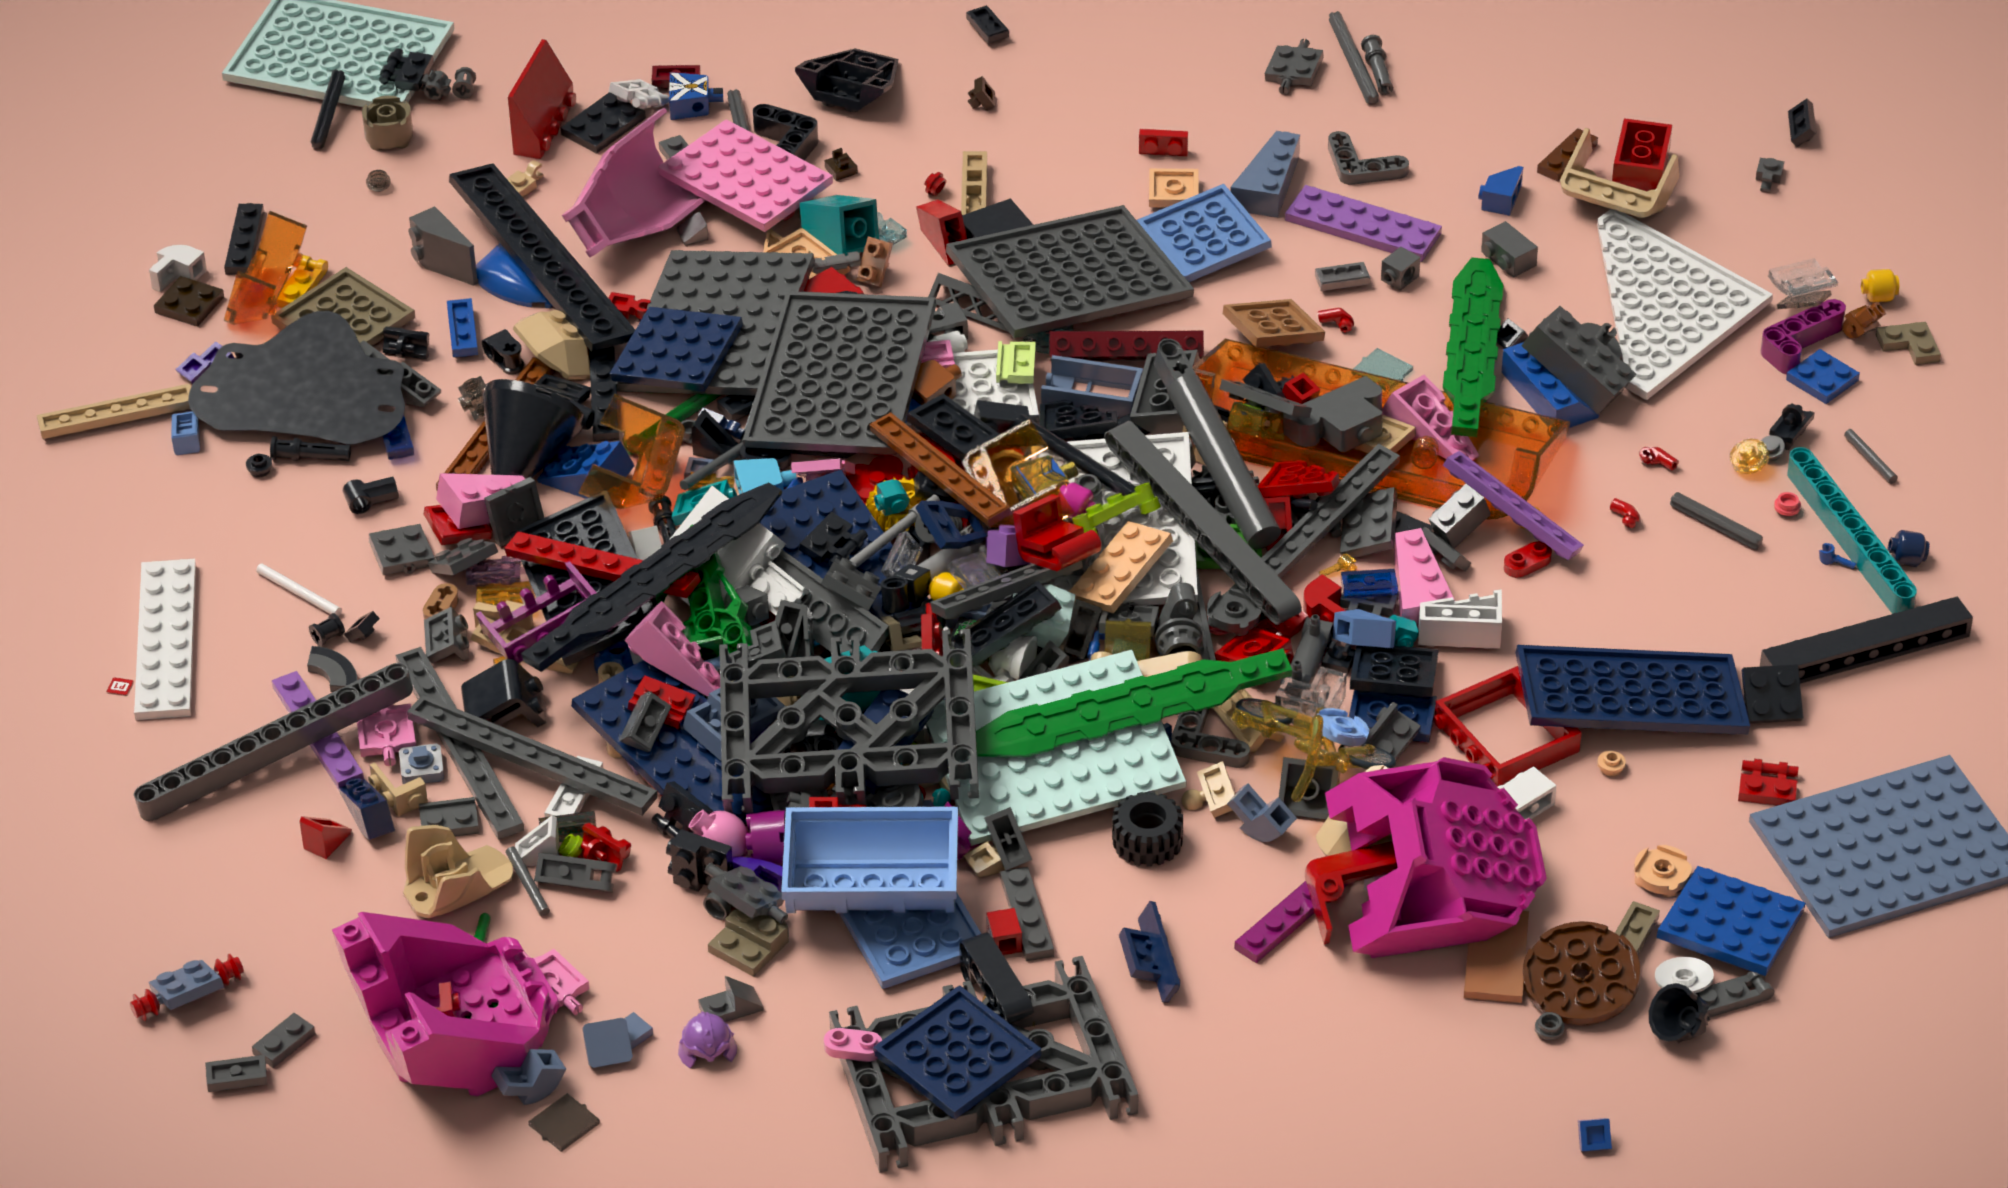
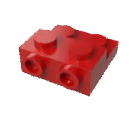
M1256 627L1250 629L1247 635L1235 636L1214 653L1216 661L1233 662L1283 648L1290 665L1294 658L1291 639Z

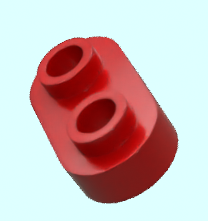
M1541 541L1529 543L1505 556L1504 572L1514 578L1525 577L1550 564L1552 549Z

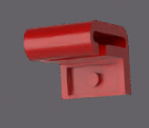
M1051 494L1013 512L1018 552L1026 562L1054 571H1060L1101 550V540L1094 530L1084 533L1082 526L1063 521L1061 500L1058 495Z

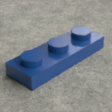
M472 298L447 301L453 357L478 355Z

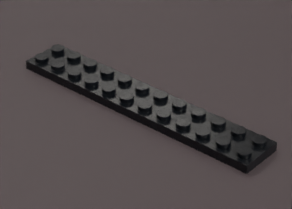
M494 163L449 174V183L553 307L563 312L565 319L577 328V332L584 339L585 345L591 352L624 344L630 340L635 331L634 327Z

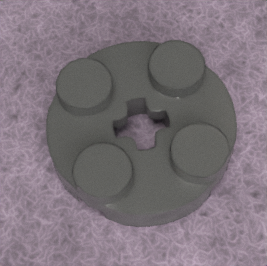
M1230 589L1229 594L1221 595L1220 591L1211 596L1208 601V624L1213 628L1233 632L1237 636H1244L1249 633L1250 629L1256 627L1261 620L1262 611L1242 590Z

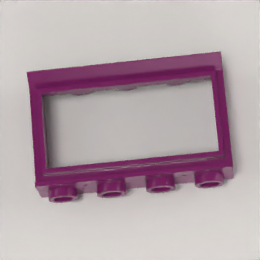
M570 561L565 563L570 576L569 580L558 585L552 575H547L543 580L547 592L534 598L528 588L521 590L520 596L524 605L512 612L504 601L499 602L496 608L500 619L490 624L481 611L476 613L483 634L487 635L505 659H513L518 663L524 661L521 653L562 625L572 609L580 603L509 643L503 640L499 635L500 632L574 590H577L585 600L591 595L596 594V591Z

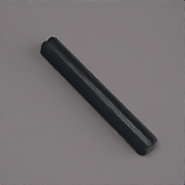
M342 70L332 71L310 141L315 149H322L325 145L345 80Z

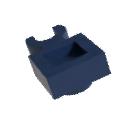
M704 407L702 408L700 413L706 410L732 437L741 440L745 430L740 428V423L728 420L724 415Z

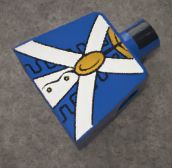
M670 73L669 105L671 120L707 116L709 114V102H724L723 88H709V78L707 75Z

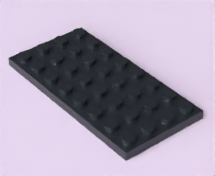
M607 490L510 533L511 538L517 532H523L638 559ZM521 560L536 598L547 592L543 582L547 575H552L558 585L570 579L567 570ZM581 574L596 593H599L614 582ZM574 590L541 610L545 620L548 621L585 599L577 590ZM656 598L650 599L629 614V618L611 631L587 640L562 657L565 666L579 662L590 655L626 640L631 631L658 605Z

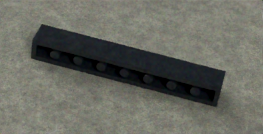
M1956 596L1763 649L1760 667L1798 664L1801 684L1970 637L1973 616L1959 597Z

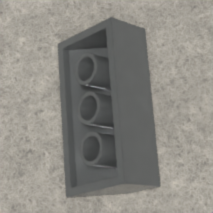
M1184 351L1193 370L1202 382L1204 372L1198 351ZM1156 353L1148 354L1130 419L1133 423L1153 435L1182 433L1184 424L1154 366Z

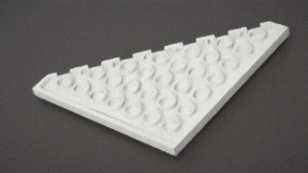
M1610 209L1598 218L1597 228L1615 329L1617 331V340L1621 348V360L1628 364L1637 374L1626 389L1645 400L1656 394L1772 302V293L1623 212Z

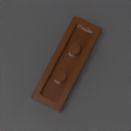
M1577 128L1537 165V173L1558 182L1577 146L1583 130ZM1590 134L1593 149L1598 144V137Z

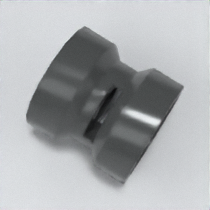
M713 892L709 893L703 901L706 911L712 917L719 920L725 919L731 913V908L734 907Z

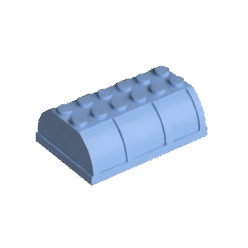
M958 807L786 808L782 874V900H785L786 913L811 910H835L836 913H848V910H893L894 913H906V910H946V913H955V899H957Z

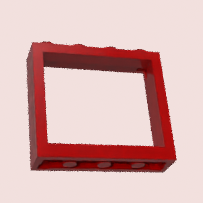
M1518 666L1436 701L1434 722L1436 726L1450 737L1453 745L1458 746L1464 752L1469 762L1485 765L1492 773L1490 779L1497 787L1506 784L1519 773H1524L1533 766L1540 770L1580 752L1582 733L1577 727L1544 726L1555 740L1500 764L1458 719L1462 715L1510 694H1513L1526 708Z

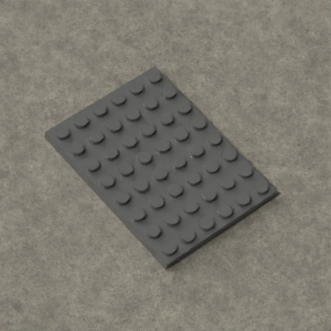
M1124 205L948 243L946 246V253L1013 338L1173 301H1180L1191 298L1194 294V288Z
M671 250L647 309L649 307L738 316L742 317L744 325L705 392L616 382L617 391L756 396L786 291H804L815 263L814 254Z
M786 291L744 433V447L897 455L895 450L871 432L869 424L889 413L894 414L905 423L937 305L935 297Z

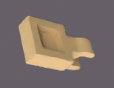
M533 160L528 164L524 173L518 170L507 178L523 198L537 188L536 181H539L544 176L543 173L538 171L542 164Z

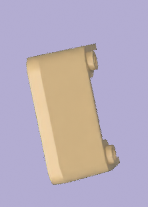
M1584 129L1560 179L1563 193L1640 218L1661 212L1665 208L1680 177L1678 156L1672 155L1656 190L1647 192L1597 177L1594 171L1584 168L1592 152L1590 129Z

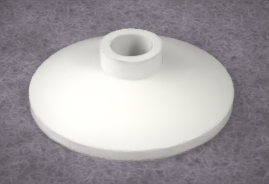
M1676 957L1666 960L1655 970V981L1659 987L1663 988L1668 984L1679 983L1687 986L1693 993L1705 990L1712 984L1714 979L1711 966L1700 959L1692 957Z

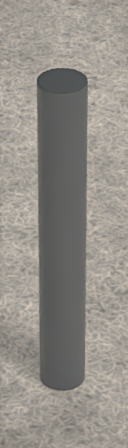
M1848 429L1844 433L1845 438L1890 484L1897 481L1898 476L1852 429Z
M509 847L505 853L540 916L547 915L550 909L516 847Z

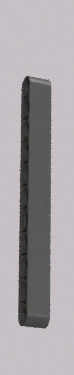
M1127 421L1105 432L1104 437L1109 449L1142 484L1150 483L1154 496L1158 497L1162 506L1271 622L1279 625L1301 613V603L1293 591L1131 421Z
M402 663L390 664L142 784L134 791V798L140 817L147 821L159 819L407 698L413 691L407 666Z

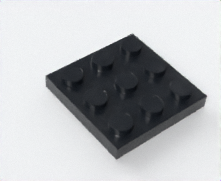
M1356 645L1350 678V690H1357L1360 693L1382 692L1390 696L1403 694L1411 695L1415 698L1432 697L1439 650L1395 645L1393 648Z

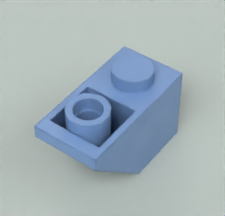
M1360 609L1335 612L1333 639L1351 645L1393 648L1396 621Z

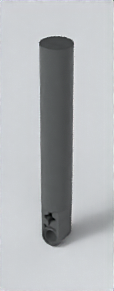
M1163 339L1158 344L1154 366L1167 389L1168 396L1189 432L1193 443L1247 544L1252 549H1261L1271 545L1281 534L1278 523L1181 345L1176 340Z

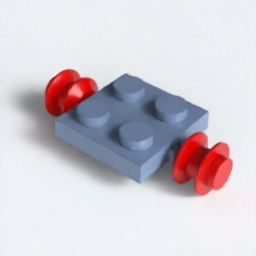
M231 954L227 955V961L223 963L216 959L214 970L203 960L189 961L183 965V968L173 972L161 973L156 979L150 981L151 991L145 989L143 997L139 998L136 994H133V1001L130 1002L131 1010L136 1018L141 1017L143 1021H146V1014L150 1012L158 1016L161 1004L172 1010L224 988L223 984L228 986L229 979L232 977L240 981L241 974L244 973L242 963L238 957L233 958Z

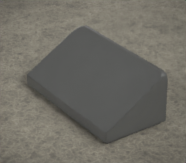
M650 691L641 695L619 741L637 749L650 752L672 706Z

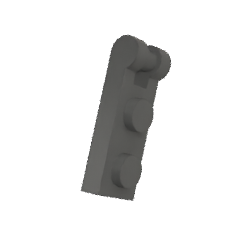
M539 853L534 881L613 893L614 884L611 881L613 873H616L617 864ZM595 870L602 871L600 881L593 880Z
M1749 971L1747 975L1710 985L1705 990L1695 994L1709 1004L1710 1007L1707 1013L1710 1018L1769 1000L1775 991L1770 983L1765 982V976Z

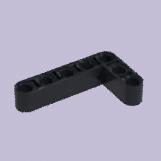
M759 104L753 108L754 132L759 136L779 141L776 146L805 161L818 145V123L815 118L770 104Z

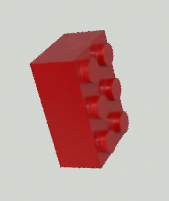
M1624 118L1613 164L1612 181L1646 192L1656 190L1666 169L1673 125Z

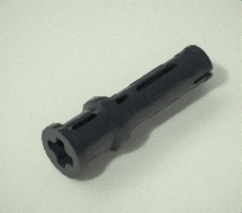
M272 436L270 458L276 460L277 457L292 458L293 461L301 460V458H314L349 462L351 458V445L302 442L299 438L282 440Z
M659 495L649 501L648 509L654 515L653 524L660 530L665 543L673 536L677 529L672 519L673 512L671 511L672 502L670 498L665 495Z

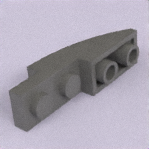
M363 340L360 343L362 350L367 356L389 359ZM401 363L404 369L401 382L404 403L424 407L441 394L440 388L406 363ZM380 368L377 369L376 373L379 375H392L394 371Z

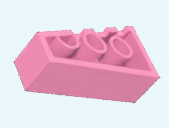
M1421 528L1395 533L1394 549L1397 591H1399V614L1401 617L1414 620L1418 628L1421 602L1453 597Z

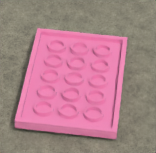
M727 119L658 166V174L764 232L800 207V202L809 201L833 184V175Z

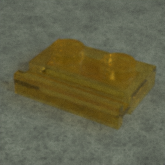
M530 581L477 584L476 603L478 601L497 606L499 602H506L508 600L523 604L520 592L525 588L532 591Z

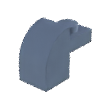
M1249 783L1244 785L1227 803L1244 822L1240 829L1251 838L1261 842H1270L1278 838L1297 819L1279 797L1266 804Z
M530 1049L521 1067H495L491 1076L503 1095L518 1096L523 1105H528L550 1095L559 1085L567 1069L555 1050Z

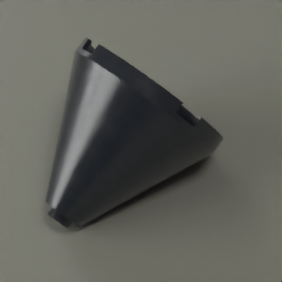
M497 379L488 382L482 398L491 475L523 476L525 479L533 478L581 432L585 422L584 414L569 400L554 392L551 393L550 397L535 392L536 385L509 379Z

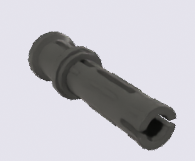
M1368 35L1361 41L1362 50L1366 52L1365 60L1372 68L1378 92L1382 95H1387L1390 93L1389 90L1393 91V84L1385 64L1387 56L1386 52L1382 49V39L1378 35Z

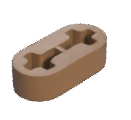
M444 583L438 585L433 590L423 607L424 620L439 613L438 610L441 612L450 607L456 608L459 598L455 585Z

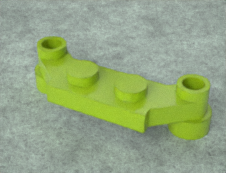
M1148 482L1135 487L1136 492L1126 496H1122V493L1107 498L1108 503L1104 505L1096 504L1086 509L1087 513L1072 518L1075 525L1083 527L1084 533L1089 530H1094L1097 533L1095 526L1137 505L1141 514H1147L1161 508L1158 497L1154 496L1151 485Z

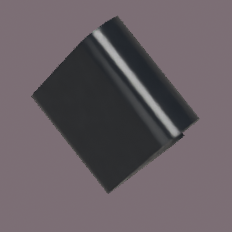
M513 659L500 661L467 680L461 686L464 712L484 720L491 717L492 723L499 726L520 714H523L537 728L547 723L545 716L546 704L542 697L543 685L537 676L533 677Z

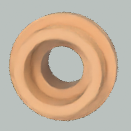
M1606 751L1599 755L1597 764L1604 775L1613 777L1622 772L1625 768L1626 760L1619 752Z

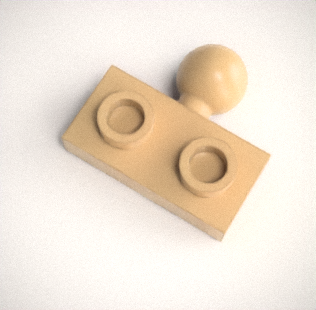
M1223 761L1198 771L1197 774L1203 790H1187L1181 799L1183 807L1187 810L1195 811L1203 806L1204 801H1207L1214 818L1232 811L1227 803L1235 795V791Z

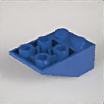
M604 441L591 445L586 443L574 447L565 446L551 463L544 467V471L537 478L538 483L585 499L604 490H607L609 496H611L635 465L621 441Z

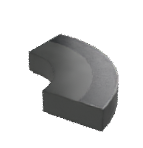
M319 646L311 647L307 663L308 672L324 676L330 683V692L337 691L358 680L354 666L345 656L332 649Z

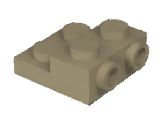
M736 908L725 918V928L708 943V952L754 977L789 942L787 923L785 921L783 924H780L772 917L766 915L750 918Z

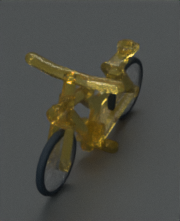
M1255 698L1239 700L1236 703V709H1234L1231 719L1235 721L1238 728L1245 729L1250 727L1261 732L1262 736L1266 739L1272 737L1277 731L1290 734L1297 738L1294 741L1295 747L1308 754L1303 773L1291 795L1292 800L1295 802L1302 800L1314 776L1316 766H1336V771L1344 774L1349 768L1369 769L1371 766L1377 765L1394 768L1396 765V760L1390 753L1370 744H1363L1361 746L1341 744L1337 752L1334 742L1322 736L1324 721L1323 717L1317 715V713L1319 714V711L1326 707L1318 708L1315 716L1310 717L1268 700Z

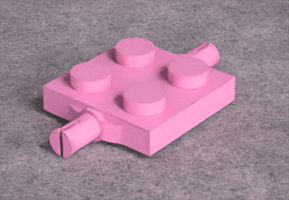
M410 703L388 706L357 722L361 757L383 754L384 764L389 766L390 758L391 766L396 763V752H399L403 747L416 746L413 721L408 720L407 711L411 708Z
M555 949L542 956L535 957V962L558 998L559 1007L566 1006L574 1015L580 1013L583 1005L575 997L590 989L589 981ZM523 951L525 957L531 958L525 951Z

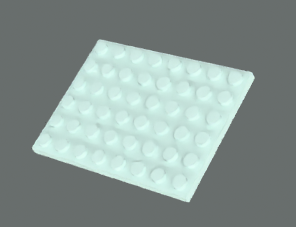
M271 0L223 70L222 77L223 81L323 100L332 71L342 70L345 80L338 103L364 107L366 104L367 106L372 104V99L396 96L400 98L401 102L406 104L415 91L398 89L393 81H389L386 85L381 84L379 81L380 71L383 66L387 65L388 56L396 48H400L404 52L402 57H408L410 52H420L433 55V60L435 61L455 30L454 22L337 0Z
M1124 651L975 691L976 731L1010 710L1033 704L1042 705L1071 697L1072 694L1086 690L1095 691L1124 683L1125 680L1143 676L1133 651ZM942 700L934 708L932 717L926 723L933 744L947 743L946 700ZM1160 721L1145 726L1136 725L1109 732L1107 736L1092 740L1083 739L1055 747L1054 750L1028 757H977L979 798L970 799L968 797V792L971 791L970 779H958L961 787H958L959 799L954 801L962 821L972 832L968 839L971 846L991 841L984 817L1009 807L1012 809L1020 831L1024 832L1116 807L1121 800L1126 801L1127 796H1137V793L1140 792L1144 794L1155 792V795H1160L1186 787V780L1164 726ZM947 774V775L945 776V778H946L947 783H948V786H949V788H950V785H949V774Z

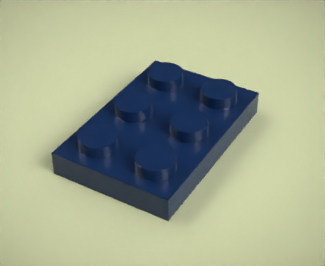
M1354 690L1349 717L1354 719L1355 716H1358L1371 729L1377 722L1376 717L1382 708H1388L1394 702L1398 705L1399 712L1421 726V730L1412 741L1429 743L1437 696L1415 698L1411 695L1398 694L1390 696L1382 692L1360 693Z

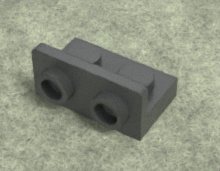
M452 607L424 620L426 656L431 663L447 658L453 653H456L462 661L468 659V648L470 646L466 631L468 623L462 614L459 615Z
M1392 702L1388 708L1384 707L1376 717L1377 722L1371 729L1369 728L1370 731L1364 744L1383 749L1397 760L1419 733L1421 726L1399 712L1398 705ZM1361 750V754L1374 763H1389L1379 755Z

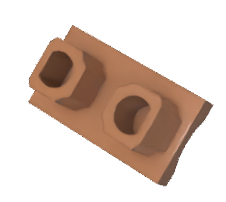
M868 237L856 280L881 287L886 268L890 264L888 261L893 243Z

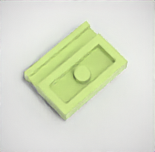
M998 341L996 383H1000V380H1008V383L1034 384L1036 342L1010 341V344H1002V341Z

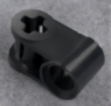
M501 330L482 340V347L486 356L493 360L506 374H517L523 371L525 364L520 356L522 346L511 336L508 330Z

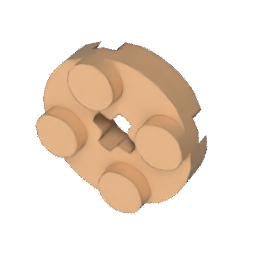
M1657 845V849L1648 851V848H1645L1635 858L1634 881L1637 886L1650 892L1662 894L1665 897H1674L1678 894V891L1685 887L1690 879L1692 866L1687 861L1686 854L1678 848L1668 845ZM1663 867L1667 868L1666 872H1662L1659 870H1661Z

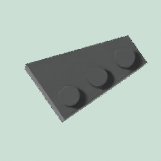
M781 599L775 621L780 629L785 658L814 656L812 612L807 605Z

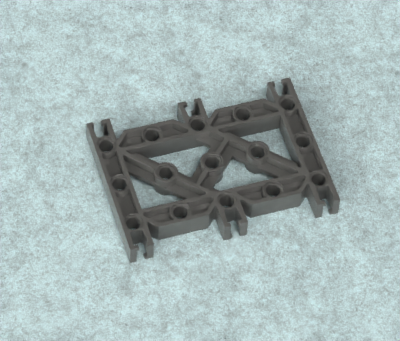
M970 629L960 630V637L963 636V649H954L950 630H943V656H940L932 649L874 652L861 661L859 636H851V656H841L840 644H842V638L834 637L831 638V663H828L820 656L764 659L759 660L750 668L747 643L737 644V651L741 653L740 663H732V656H729L727 644L720 645L721 760L724 811L733 814L731 802H734L732 794L745 793L743 794L744 806H742V812L752 813L753 786H756L763 793L826 790L835 781L838 805H848V799H845L844 787L858 786L853 788L854 794H857L858 805H866V779H869L876 786L938 783L947 774H949L951 800L959 799L958 787H961L958 779H970L971 791L968 792V797L970 799L979 798ZM914 689L905 698L894 701L890 706V712L878 724H875L863 715L857 704L846 702L841 698L846 693ZM802 696L793 705L783 707L778 712L777 720L752 742L751 699ZM942 700H946L947 743L895 746L904 736L916 733L919 728V722ZM820 717L835 728L840 738L851 740L855 743L851 749L782 753L791 744L804 740L807 735V729Z
M1083 956L1072 959V963L1075 965V976H1067L1064 971V962L1060 960L1055 962V982L1047 980L1024 985L1023 988L1032 1002L1034 1015L1010 1024L1041 1048V1057L1028 1067L1034 1070L1050 1068L1055 1070V1072L1006 1082L956 1120L930 1100L894 1108L881 1072L905 1081L902 1077L879 1059L869 1062L840 1059L879 1173L888 1171L887 1155H890V1150H896L899 1156V1160L896 1161L897 1167H907V1144L920 1146L977 1133L984 1122L987 1123L994 1145L998 1146L1006 1143V1138L1003 1136V1125L1007 1123L1011 1124L1014 1130L1015 1141L1024 1140L1023 1118L1034 1120L1091 1107L1097 1097H1101L1110 1120L1118 1118V1103L1121 1102L1120 1098L1122 1097L1126 1099L1129 1108H1126L1127 1115L1138 1114L1137 1089ZM971 980L963 982V988L977 998ZM953 985L942 987L943 996L954 989ZM986 997L982 1003L995 1012ZM858 1006L847 1008V1014L850 1015V1026L841 1027L837 1010L830 1011V1030L845 1028L877 1033L883 1040L928 1007L876 1018L869 1028H865ZM1070 1018L1083 1053L1054 1041V1036L1047 1030L1034 1029L1029 1031L1024 1028ZM912 1086V1089L915 1093L924 1096L922 1093H920L917 1089H915Z

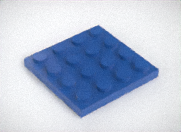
M1697 866L1658 928L1656 938L1766 976L1802 916L1806 903L1764 887L1741 881L1738 878L1715 872L1709 868Z

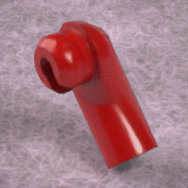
M1342 308L1318 311L1320 323L1334 321L1339 325L1340 331L1345 333L1350 332L1354 326L1353 317Z

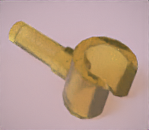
M1343 554L1336 564L1319 571V576L1322 574L1326 576L1340 570H1344L1347 574H1352L1357 570V566L1354 565L1356 560L1348 554Z

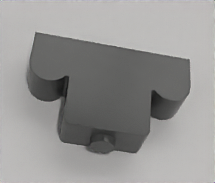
M1364 376L1304 403L1303 405L1312 408L1310 418L1299 417L1298 421L1283 417V434L1296 444L1303 447H1312L1317 445L1320 439H1324L1340 452H1346L1382 435V388L1370 378Z

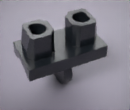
M387 326L383 329V353L395 354L398 358L407 356L427 359L429 357L430 334L428 332Z
M1788 404L1782 410V415L1770 428L1769 435L1780 437L1784 441L1785 450H1789L1814 419L1815 412L1803 411L1801 405Z

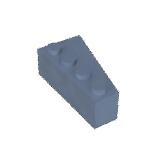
M1276 131L1230 187L1231 193L1248 213L1279 217L1299 160L1300 134Z

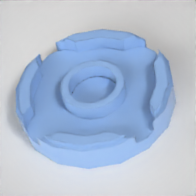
M1322 709L1319 711V714L1317 713L1314 721L1315 729L1322 736L1347 746L1363 745L1370 731L1367 724L1361 718L1355 716L1352 719L1347 716L1348 712L1341 709Z

